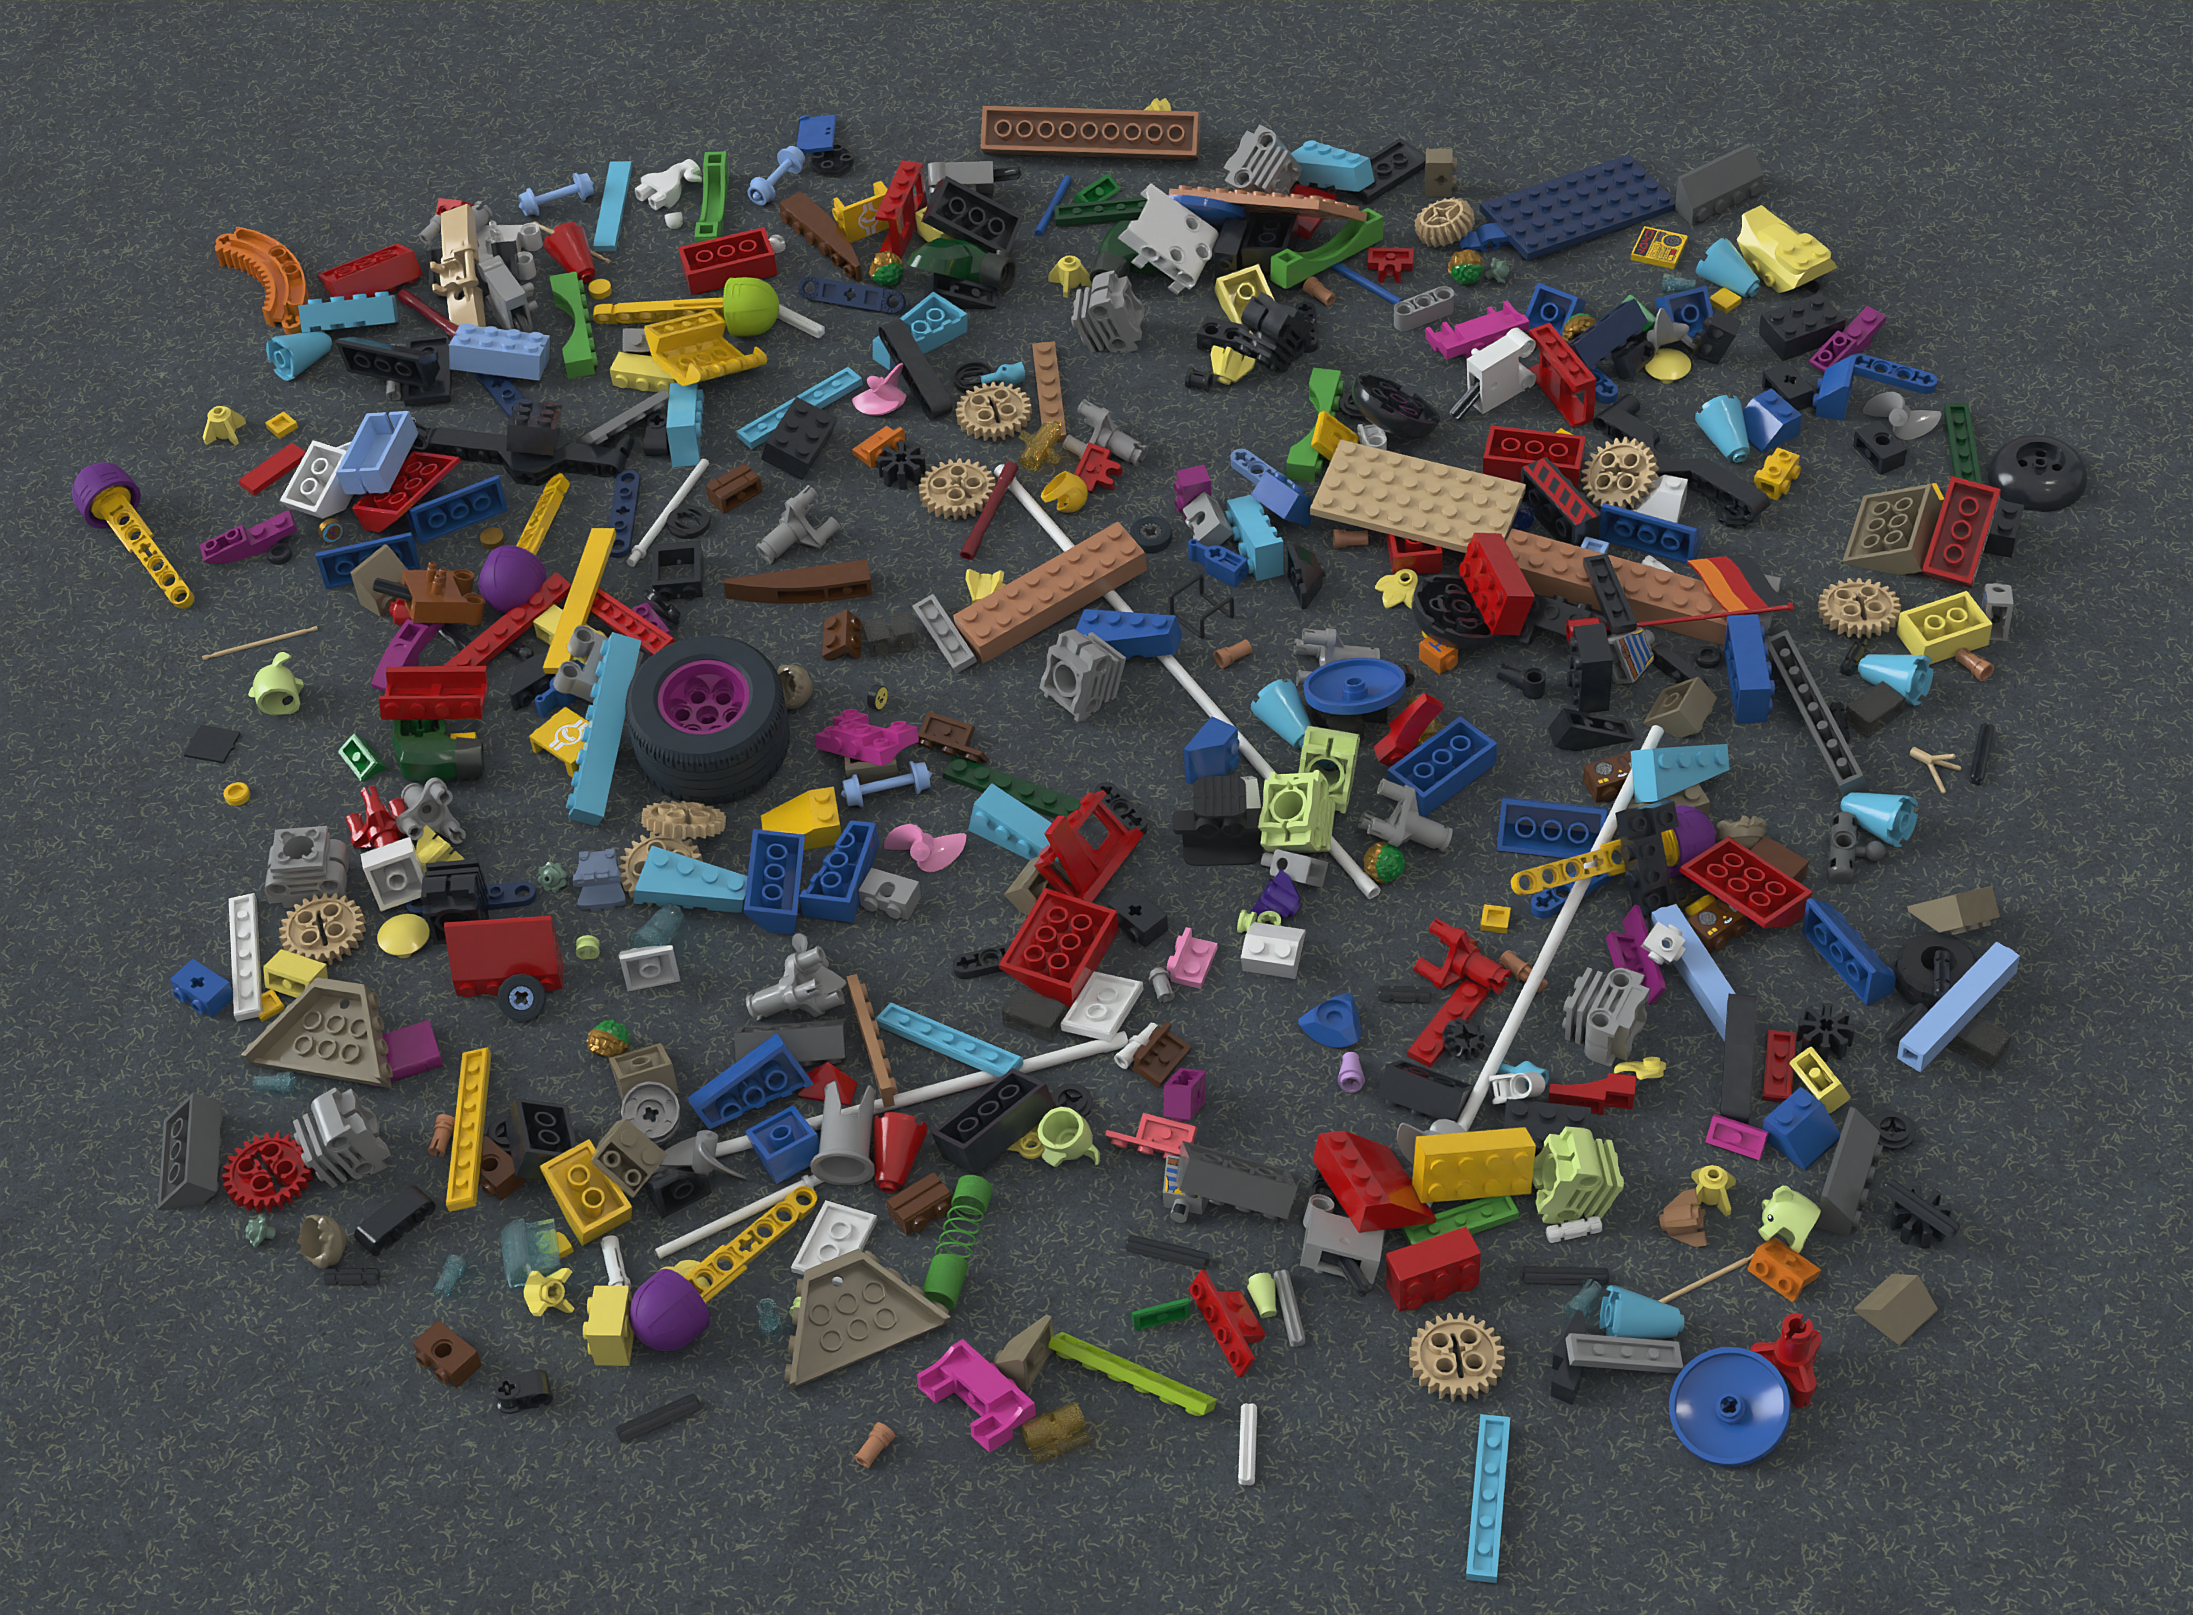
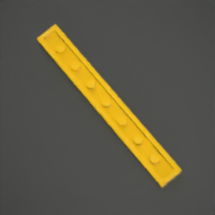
M615 528L591 529L543 665L545 674H557L563 662H573L574 656L568 652L567 644L574 629L579 625H585L617 535Z
M488 1047L462 1053L446 1206L449 1212L474 1207L477 1203L491 1052Z

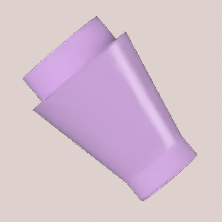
M1347 1052L1343 1055V1062L1337 1079L1341 1089L1345 1092H1357L1365 1083L1359 1056L1354 1052Z

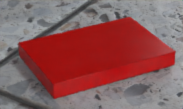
M1297 184L1289 194V196L1291 194H1298L1309 198L1310 195L1320 196L1323 199L1337 201V195L1300 184ZM1298 216L1299 237L1309 240L1324 218Z

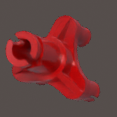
M368 786L371 796H369L366 787L361 790L360 794L367 808L365 824L359 813L349 814L345 818L351 832L350 839L355 849H377L400 841L406 835L396 826L397 817L406 811L402 798H395L389 801L390 813L386 806L381 803L375 786Z
M1438 917L1435 918L1428 931L1439 937L1440 943L1449 947L1445 963L1440 968L1421 957L1416 962L1413 972L1433 982V986L1440 990L1462 978L1468 977L1489 990L1494 989L1496 994L1503 992L1509 983L1504 978H1510L1512 971L1504 969L1502 965L1482 955L1477 947L1478 942L1468 937L1467 931L1459 927L1454 928Z
M1793 1313L1786 1316L1783 1320L1781 1335L1776 1342H1758L1750 1350L1763 1356L1776 1367L1781 1376L1792 1387L1793 1395L1791 1401L1793 1405L1803 1409L1804 1403L1806 1407L1810 1405L1811 1395L1815 1392L1817 1382L1813 1372V1363L1816 1360V1352L1821 1347L1822 1337L1817 1330L1813 1329V1324L1809 1318L1804 1324L1802 1320L1804 1315Z

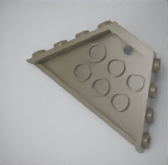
M317 977L240 1055L250 1064L392 1088L390 1078L393 1076L386 1057L389 1050L386 1041L383 1039L384 1023L378 1012L380 1000L378 995L369 990L364 984ZM349 1001V1006L346 1009H342V1005Z
M856 1249L804 1271V1278L797 1280L796 1296L801 1297L800 1308L794 1307L792 1325H797L796 1336L790 1335L788 1353H793L792 1364H786L784 1381L790 1382V1391L950 1323L951 1316L948 1315L949 1311L938 1302L933 1304L926 1299V1294L915 1285L910 1287L904 1283L902 1276L894 1269H885L879 1264V1259L869 1251L864 1253L860 1249ZM840 1277L843 1280V1284L838 1287L834 1286L832 1279Z

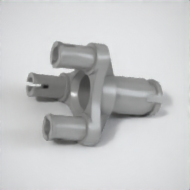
M481 201L475 202L474 206L471 207L475 214L476 234L493 217L491 209L486 204L480 210L482 206ZM434 215L430 220V224L419 234V238L423 243L429 245L439 233L441 234L440 215Z
M1086 399L1080 403L1077 412L1086 416L1084 419L1085 424L1095 428L1089 442L1111 450L1112 454L1128 463L1132 462L1135 467H1138L1140 465L1138 461H1143L1147 455L1148 446L1141 445V442L1121 432L1117 422L1111 419V411L1104 407L1101 409ZM1069 434L1062 447L1078 455L1081 460L1088 443L1085 444Z
M807 485L795 498L791 497L784 503L786 510L781 514L780 524L762 539L761 544L758 543L755 548L758 553L770 564L774 558H778L795 542L821 549L826 544V540L841 528L833 517H830L817 530L813 529L808 523L805 515L814 509V505L809 504L818 497L817 492L810 485Z
M1304 628L1302 640L1295 639L1294 644H1296L1293 648L1294 654L1313 655L1319 659L1320 667L1331 662L1350 658L1380 659L1379 648L1371 649L1370 647L1343 645V641H1341L1336 629L1313 630ZM1298 670L1296 685L1304 686L1305 679L1312 672Z
M431 778L424 787L418 783H412L403 789L401 798H404V804L409 809L401 813L396 819V826L402 833L407 834L412 840H418L423 836V828L427 825L433 831L449 838L452 843L459 844L463 842L459 837L461 836L465 839L466 833L460 828L459 822L452 816L447 807L452 801L453 795L447 790L446 784L441 779Z
M1383 778L1379 784L1377 794L1398 801V805L1390 818L1385 820L1363 812L1359 819V822L1362 823L1358 824V828L1365 829L1368 834L1386 840L1388 844L1396 847L1403 842L1412 840L1433 849L1438 848L1439 851L1444 852L1450 843L1453 829L1449 827L1444 828V825L1419 815L1415 788L1408 785L1403 787Z
M817 946L801 954L796 952L789 955L784 976L779 980L778 984L758 991L754 996L751 994L746 997L747 1009L752 1018L761 1020L763 1016L768 1017L788 1008L792 1011L800 1008L809 1012L813 1017H818L825 1014V1011L845 1004V997L840 988L823 994V986L817 987L821 983L818 978L808 981L805 973L806 969L826 961L823 949Z

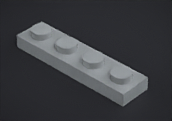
M934 594L912 606L956 674L977 662L974 654Z
M1570 1333L1566 1337L1569 1363L1573 1366L1677 1374L1683 1369L1679 1342L1575 1333Z

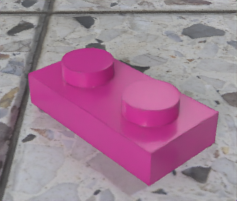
M1714 1114L1705 1142L1760 1160L1769 1132Z

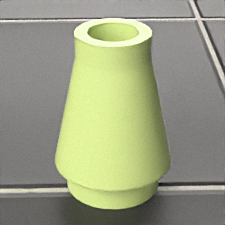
M1259 1273L1251 1276L1248 1279L1247 1289L1259 1311L1260 1317L1275 1316L1277 1314L1275 1280L1271 1278L1269 1273Z

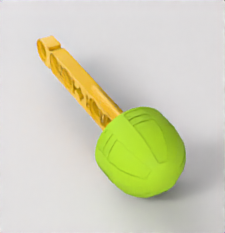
M738 277L727 280L723 298L618 303L614 306L613 304H599L594 307L592 318L598 324L652 323L713 310L725 319L727 329L732 337L754 336L765 333L774 325L779 314V299L774 289L765 281L757 278Z

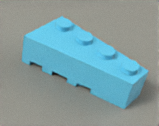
M1313 140L1305 142L1302 147L1290 153L1303 168L1297 180L1300 182V185L1308 186L1310 183H1318V187L1321 188L1334 185L1335 189L1359 192L1375 182L1370 158Z
M388 291L376 292L375 297L367 298L366 294L353 295V300H344V296L331 297V302L322 303V299L308 300L307 305H298L302 333L399 321L395 295L389 296Z
M932 292L900 318L906 324L923 354L967 332L968 314L935 292ZM877 336L873 340V360L888 370H892L896 365L880 337Z
M670 383L666 429L672 467L698 465L700 462V437L702 436L701 425H703V389L698 388V383L687 386Z
M1251 495L1227 500V511H1224V515L1232 526L1231 528L1234 532L1232 535L1233 540L1239 542L1240 556L1247 559L1248 573H1253L1256 581L1284 575L1283 540L1281 537L1277 538V530L1275 527H1271L1268 515H1264L1260 502Z
M1727 744L1631 751L1635 803L1659 801L1730 770Z
M991 784L974 803L968 830L1031 860L1038 857V854L1044 847L1050 845L1044 833L1052 823L994 784ZM1057 857L1055 860L1058 862L1060 866H1062Z
M651 846L634 890V904L647 902L656 903L657 906H667V904L681 905L683 908L689 909L703 907L712 911L742 912L745 904L748 876Z

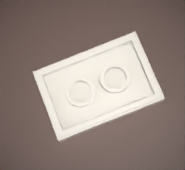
M1094 971L1061 1022L1062 1031L1111 1042L1144 989L1143 982Z
M825 1200L791 1266L792 1272L804 1275L805 1270L856 1249L862 1251L878 1220L877 1215ZM834 1277L832 1284L841 1286L843 1280L840 1277Z

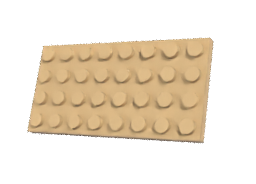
M1340 440L1310 507V515L1466 553L1467 546L1471 542L1474 533H1501L1506 541L1524 496L1526 484Z

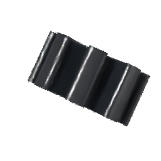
M905 441L897 442V452L889 448L888 445L883 448V457L878 456L879 474L881 478H884V485L891 487L898 480L899 490H906V480L909 479L918 486L921 483V474L925 475L927 471L925 454H921L920 446L913 444V447L906 451Z
M1823 1003L1821 1016L1813 1009V1006L1806 1008L1804 1020L1799 1018L1796 1041L1802 1040L1801 1052L1810 1047L1813 1049L1819 1048V1056L1825 1063L1828 1062L1829 1050L1835 1053L1839 1060L1846 1056L1847 1045L1848 1047L1852 1046L1855 1031L1854 1024L1848 1025L1850 1014L1845 1009L1834 1018L1831 1017L1833 1007L1831 1003Z
M1920 1185L1912 1186L1911 1191L1922 1198V1187ZM1933 1189L1932 1194L1925 1201L1950 1217L1952 1211L1950 1203L1939 1205L1942 1193ZM1895 1201L1890 1227L1892 1231L1902 1228L1900 1236L1902 1243L1908 1245L1913 1235L1919 1234L1920 1248L1924 1249L1930 1248L1932 1236L1936 1237L1939 1242L1945 1239L1946 1235Z

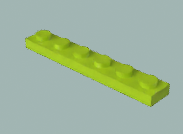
M1061 1332L1051 1336L1048 1348L1057 1351L1056 1354L1059 1357L1076 1359L1082 1362V1366L1089 1370H1101L1108 1373L1107 1376L1114 1381H1126L1133 1384L1135 1390L1142 1393L1151 1392L1160 1396L1159 1399L1162 1402L1171 1405H1181L1186 1408V1412L1195 1416L1205 1415L1215 1408L1217 1399L1067 1333Z

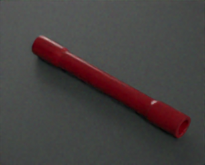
M403 289L398 293L397 297L400 302L417 311L444 330L450 337L453 338L459 327L457 324L450 322L408 290Z
M1010 461L1005 463L992 494L960 552L962 558L973 560L1007 488L1011 485L1019 469L1015 463Z

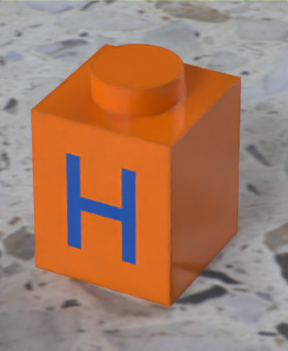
M1427 637L1419 643V659L1440 675L1446 670H1452L1458 663V649L1444 646Z

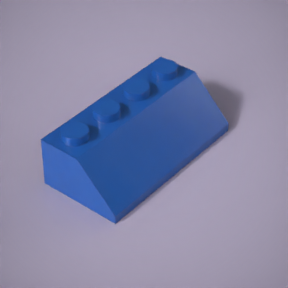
M497 475L413 507L406 511L410 528L421 545L506 512L508 509L501 481Z
M1603 503L1601 506L1599 540L1684 564H1687L1689 560H1695L1701 548L1703 530L1610 504Z
M405 533L315 553L326 589L354 583L351 571L384 544L391 548L408 570L420 569L413 533Z
M1503 797L1497 851L1571 858L1589 853L1607 819L1608 808Z
M753 829L744 914L767 932L795 935L805 834Z
M1814 898L1808 899L1802 933L1866 1006L1892 994L1896 981L1894 971L1879 959L1877 952L1863 941L1860 933L1847 923L1841 912H1837L1829 903Z

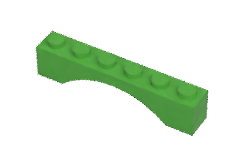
M726 151L705 152L703 163V204L700 220L696 222L695 243L720 238L723 235L730 175Z
M1366 208L1362 210L1367 212L1366 222L1349 220L1341 231L1323 246L1308 252H1294L1286 249L1272 256L1270 280L1288 289L1383 240L1384 216Z
M576 272L550 276L556 307L564 310L575 322L573 334L562 348L568 379L595 374L594 366L598 365L596 352L591 353V351L596 350L593 337L589 338L593 336L591 324L586 323L590 322L588 308H586L588 307L586 296L582 294L585 293L583 280H578Z
M1313 368L1309 381V400L1315 406L1318 415L1325 410L1336 418L1334 410H1339V394L1343 395L1345 381L1341 380V371ZM1316 424L1305 438L1290 448L1286 463L1287 477L1290 480L1315 482L1317 474L1321 475L1323 460L1321 458L1326 457L1311 447Z

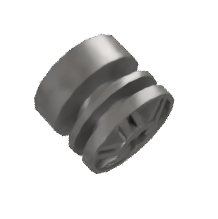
M647 1081L637 1084L628 1091L622 1101L621 1116L622 1119H628L659 1146L668 1142L676 1134L680 1122V1106L677 1096L669 1087L660 1082ZM651 1112L652 1115H656V1121L651 1122L650 1119H647L646 1114Z

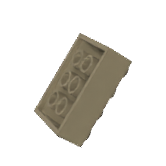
M1932 484L1863 496L1843 563L1896 575L1922 572L1942 507Z

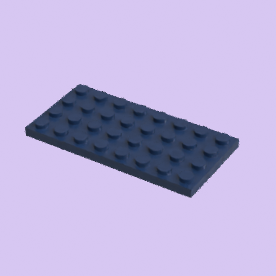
M1626 155L1480 203L1479 211L1491 223H1496L1508 236L1507 240L1526 260H1530L1675 210L1676 200L1633 157Z

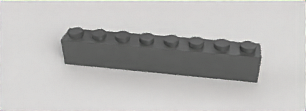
M1788 630L1765 639V643L1768 644L1769 654L1843 798L1851 792L1870 793L1859 765Z

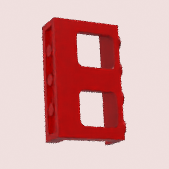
M902 160L875 215V220L888 221L889 232L882 244L880 253L890 251L899 256L900 259L904 255L917 227L915 212L925 208L927 205L923 163ZM914 185L916 186L917 196H913Z
M1551 323L1530 329L1529 337L1535 341L1537 348L1540 350L1539 364L1527 368L1536 375V384L1572 428L1592 422L1594 418L1596 378ZM1585 390L1584 405L1576 396V393Z
M409 666L386 668L387 686L385 694L378 698L381 720L482 719L489 688L487 666Z
M1104 790L1094 794L1090 792L1085 795L1080 801L1081 806L1079 809L1073 811L1067 817L1068 823L1097 873L1096 878L1084 893L1077 892L1072 882L1070 885H1067L1050 867V864L1057 858L1051 845H1047L1038 854L1040 858L1034 864L1035 868L1057 892L1091 903L1143 836V833L1138 828L1127 830L1101 801L1106 795ZM1091 813L1101 821L1109 832L1097 850L1078 832Z

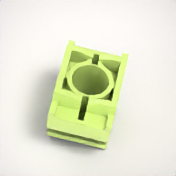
M1307 726L1302 746L1299 773H1314V770H1320L1328 782V798H1331L1332 802L1336 804L1335 810L1340 811V813H1346L1360 742L1359 734ZM1320 759L1331 760L1338 765L1340 770L1328 772L1321 768L1317 761Z
M1314 770V773L1276 774V772H1270V779L1265 780L1263 807L1258 826L1262 831L1260 844L1267 852H1275L1276 849L1290 853L1330 851L1336 804L1332 802L1331 798H1328V782L1320 770Z
M1565 1126L1560 1135L1549 1134L1544 1141L1542 1151L1534 1159L1532 1182L1535 1188L1541 1189L1537 1192L1536 1206L1538 1214H1545L1542 1218L1543 1223L1560 1224L1564 1223L1565 1220L1570 1222L1578 1220L1583 1213L1585 1218L1592 1217L1594 1214L1601 1219L1624 1186V1179L1620 1175L1618 1167V1155L1614 1151L1612 1140H1606L1604 1144L1602 1139L1594 1141L1592 1132L1585 1128Z

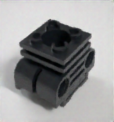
M1261 292L1258 298L1251 297L1241 316L1242 324L1252 333L1239 328L1238 332L1247 341L1237 336L1233 338L1239 345L1238 349L1243 353L1246 352L1248 357L1256 359V363L1261 360L1273 372H1277L1278 369L1286 372L1288 369L1278 359L1291 365L1293 361L1283 352L1295 358L1302 356L1307 349V345L1313 339L1309 333L1314 325L1310 321L1304 320L1302 314L1297 309L1289 305H1281L1275 302L1271 296Z
M479 859L426 863L427 872H425L426 877L422 879L421 899L424 905L423 915L428 924L433 945L447 944L444 923L489 920L487 907L488 888Z

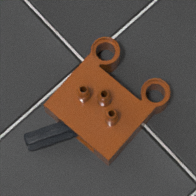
M430 561L427 570H402L401 584L381 578L374 580L373 590L375 592L404 599L413 623H466L469 625H479L483 621L485 599L482 595L472 593L475 576L469 570L457 569L447 571L445 568L437 570L436 562Z

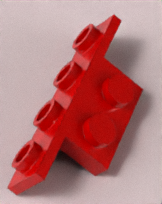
M1200 1270L1190 1285L1189 1292L1236 1376L1242 1377L1255 1360L1247 1343H1258L1262 1341L1266 1334L1241 1291L1218 1292L1206 1270Z

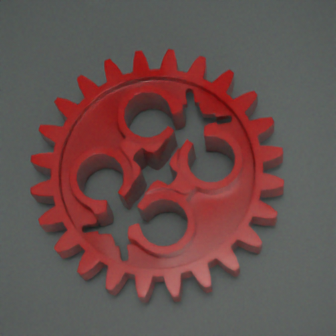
M279 1132L273 1138H270L269 1134L265 1133L263 1140L254 1136V1143L252 1144L244 1141L245 1148L243 1150L235 1148L237 1156H228L230 1164L223 1166L225 1174L222 1175L223 1185L230 1200H235L237 1207L244 1205L248 1212L255 1207L257 1213H260L263 1207H266L268 1212L271 1213L275 1205L282 1210L283 1202L285 1201L292 1205V1197L301 1198L300 1189L309 1188L307 1181L313 1180L311 1171L314 1170L313 1167L309 1169L302 1160L301 1154L304 1153L302 1145H298L295 1139L292 1141L290 1134H287L282 1139ZM259 1152L268 1172L274 1175L275 1180L280 1186L283 1185L282 1181L285 1187L281 1188L278 1194L270 1175L265 1169H262L260 1162L255 1159V1165L252 1158L256 1157Z

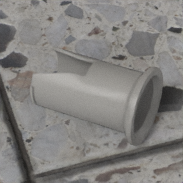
M833 1081L827 1084L824 1089L825 1101L819 1154L814 1156L810 1163L811 1172L818 1179L829 1184H863L871 1180L875 1172L874 1164L869 1159L874 1103L877 1097L876 1090L870 1085L867 1087L858 1109V1117L841 1115L842 1106L837 1082Z

